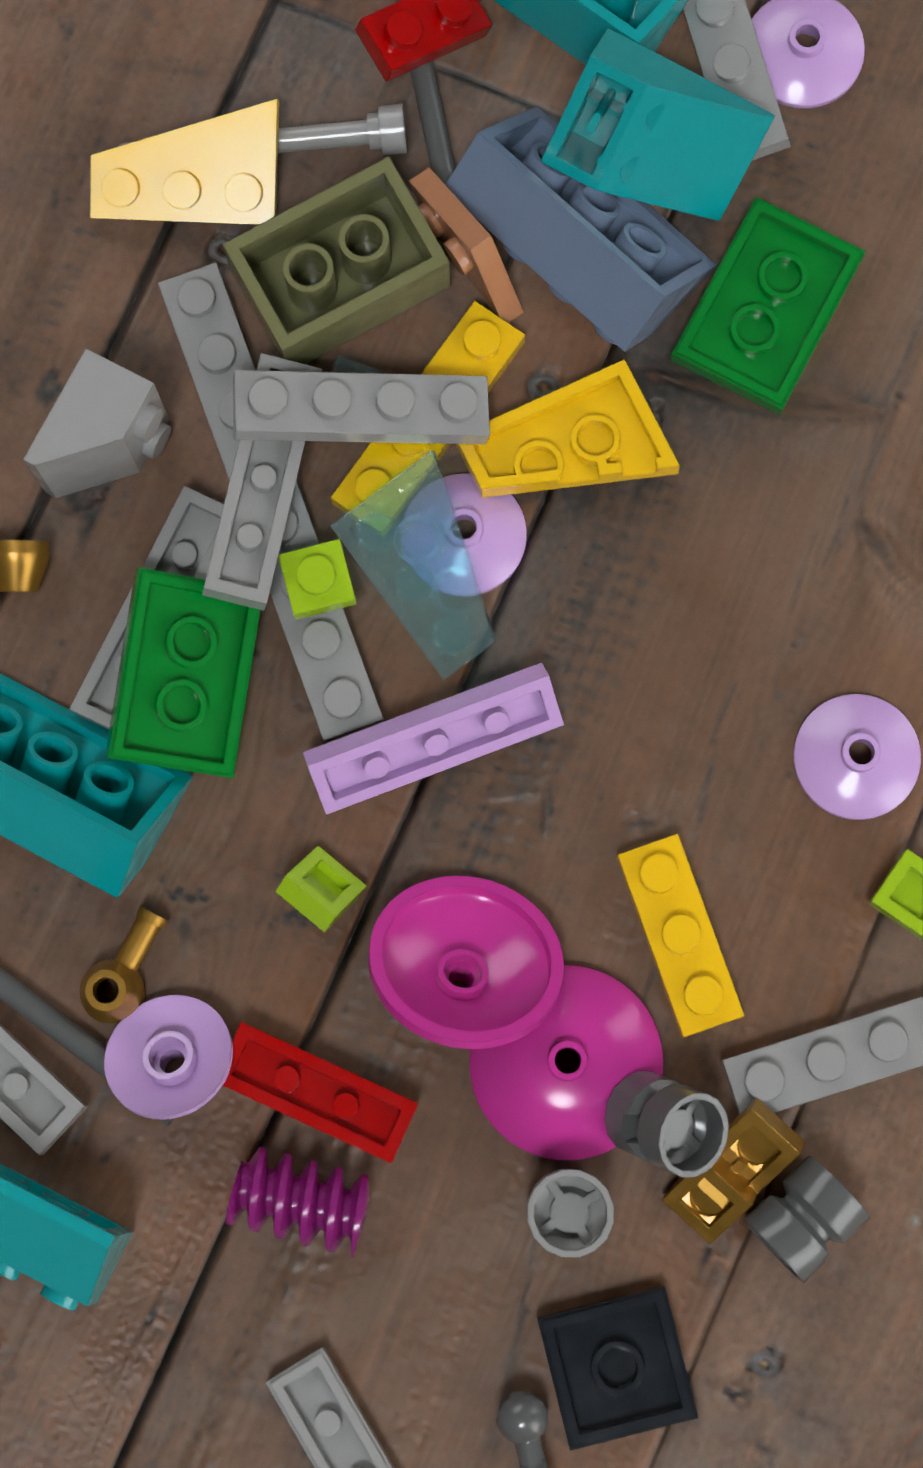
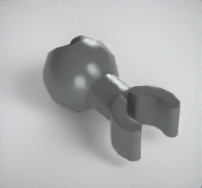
M515 1391L509 1394L499 1407L496 1424L500 1433L508 1441L515 1443L520 1468H548L541 1441V1435L545 1432L548 1424V1410L541 1400L530 1392Z

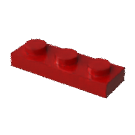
M243 1022L240 1023L232 1040L233 1059L229 1074L223 1084L224 1087L388 1163H393L419 1103Z

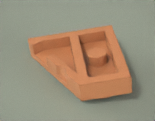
M430 167L409 180L420 204L418 208L436 239L440 238L443 248L454 267L461 275L468 277L492 312L507 323L523 314L524 311L494 241L486 229Z

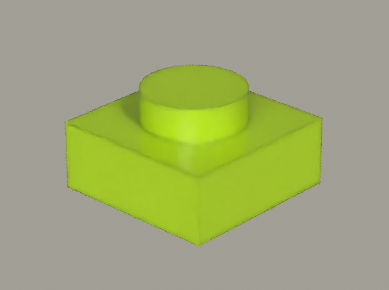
M340 539L278 555L295 620L357 605Z
M317 846L285 875L275 892L325 933L358 900L367 885Z
M906 849L900 855L868 904L919 940H923V859L909 849Z

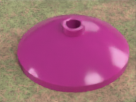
M445 876L429 879L401 892L390 901L378 917L372 931L368 950V968L373 987L379 999L392 1016L406 1028L427 1040L461 1049L498 1047L514 1042L533 1031L552 1010L560 992L564 974L561 945L556 932L544 914L518 892L494 881L470 876ZM461 981L467 984L469 988L457 987L450 982Z
M564 965L560 992L552 1010L544 1021L533 1031L514 1042L493 1048L470 1049V1077L476 1099L484 1115L491 1125L509 1142L524 1151L543 1158L580 1160L603 1154L615 1148V1145L607 1135L604 1121L606 1104L611 1093L624 1077L637 1071H653L663 1075L662 1045L658 1030L649 1011L641 1000L623 983L591 968ZM565 1048L573 1049L580 1057L579 1068L571 1074L560 1072L555 1065L557 1052Z

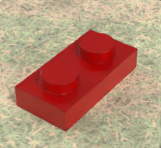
M401 0L361 18L355 32L385 82L485 37L492 27V23L478 0Z

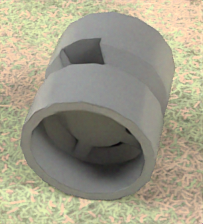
M558 1169L544 1175L533 1186L526 1202V1219L534 1238L545 1250L560 1257H581L594 1252L608 1238L614 1223V1205L608 1190L596 1177L578 1169Z

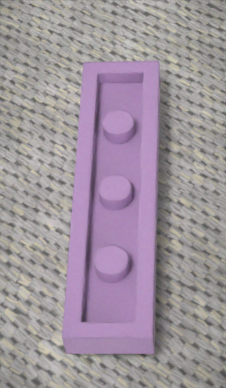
M541 662L303 752V755L327 815L563 726L564 723L550 677Z

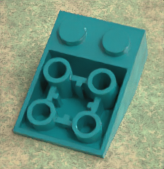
M608 28L591 53L541 162L596 191L720 221L776 115Z

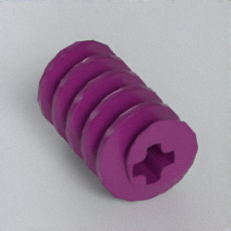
M260 1146L249 1163L242 1161L239 1166L228 1203L226 1224L234 1225L244 1210H247L249 1231L259 1232L271 1216L273 1217V1229L276 1238L284 1239L294 1224L297 1223L300 1244L310 1246L320 1230H323L326 1251L335 1253L343 1240L349 1237L351 1257L354 1258L370 1200L368 1175L361 1173L349 1190L344 1188L343 1169L335 1167L325 1183L319 1182L317 1161L310 1160L302 1173L297 1176L293 1173L291 1154L285 1153L276 1167L271 1169L268 1168L267 1149Z

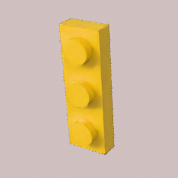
M675 834L618 854L616 857L681 1038L744 1017V1012L679 835Z

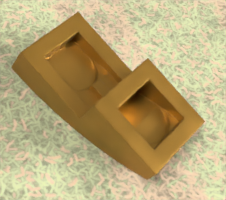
M756 1098L729 1125L727 1143L718 1161L708 1171L696 1177H680L666 1192L662 1201L711 1244L753 1205L757 1194L801 1154L806 1142L764 1103Z

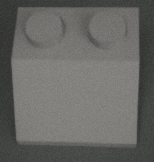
M85 349L23 460L45 493L59 498L140 473L148 458L155 460L164 450L171 433V426L167 425L170 419L153 382Z

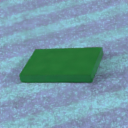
M755 197L677 342L670 361L780 416L862 262L866 251Z
M145 568L135 569L105 758L233 778L260 610L203 596L204 579Z

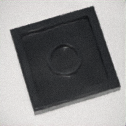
M664 1285L537 1317L570 1451L699 1418Z

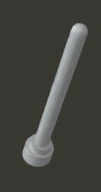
M403 103L378 106V112L367 113V120L279 128L278 153L369 145L370 151L382 150L383 156L408 154ZM132 142L122 143V144L118 145L117 147L122 146V145H126V144H129V143H132Z

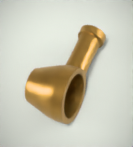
M0 540V592H38L48 565L49 541Z
M141 906L135 914L138 917L114 960H104L93 965L85 973L81 981L79 993L82 1006L89 1016L101 1023L119 1024L121 1020L130 1016L144 1002L145 984L138 969L160 929L164 930L168 921ZM111 978L117 983L119 991L114 1001L105 1004L99 999L97 989L103 980Z

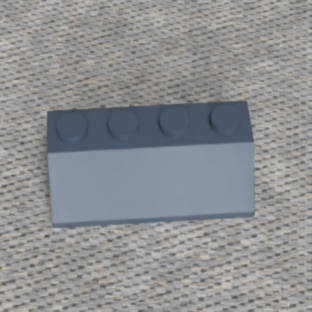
M538 106L479 131L445 185L476 220L503 243L505 251L512 258L527 264L548 283L550 291L558 299L573 305L593 323L595 331L601 338L617 345L624 352L651 336L717 266L648 203L596 191L542 163V157L558 124Z

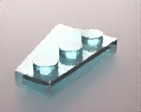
M431 450L331 525V528L444 680L495 643L496 638L435 450Z

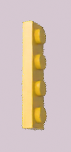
M474 301L421 375L487 376L489 393L524 345L525 334ZM371 442L331 496V502L334 506L383 539L451 444Z

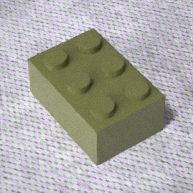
M390 157L377 162L223 244L230 271L279 358L302 364L309 363L451 287L450 262Z

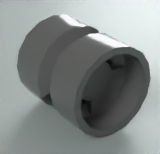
M637 1071L624 1077L613 1089L606 1104L604 1119L606 1131L615 1147L681 1178L696 1177L708 1171L718 1161L727 1143L729 1129L727 1115L718 1099L687 1085H681L653 1071Z
M811 1156L803 1160L783 1180L786 1193L784 1198L770 1195L743 1219L755 1236L802 1283H805L825 1263L824 1260L828 1257L826 1243L829 1240L844 1244L870 1219L868 1213L853 1195L824 1166Z

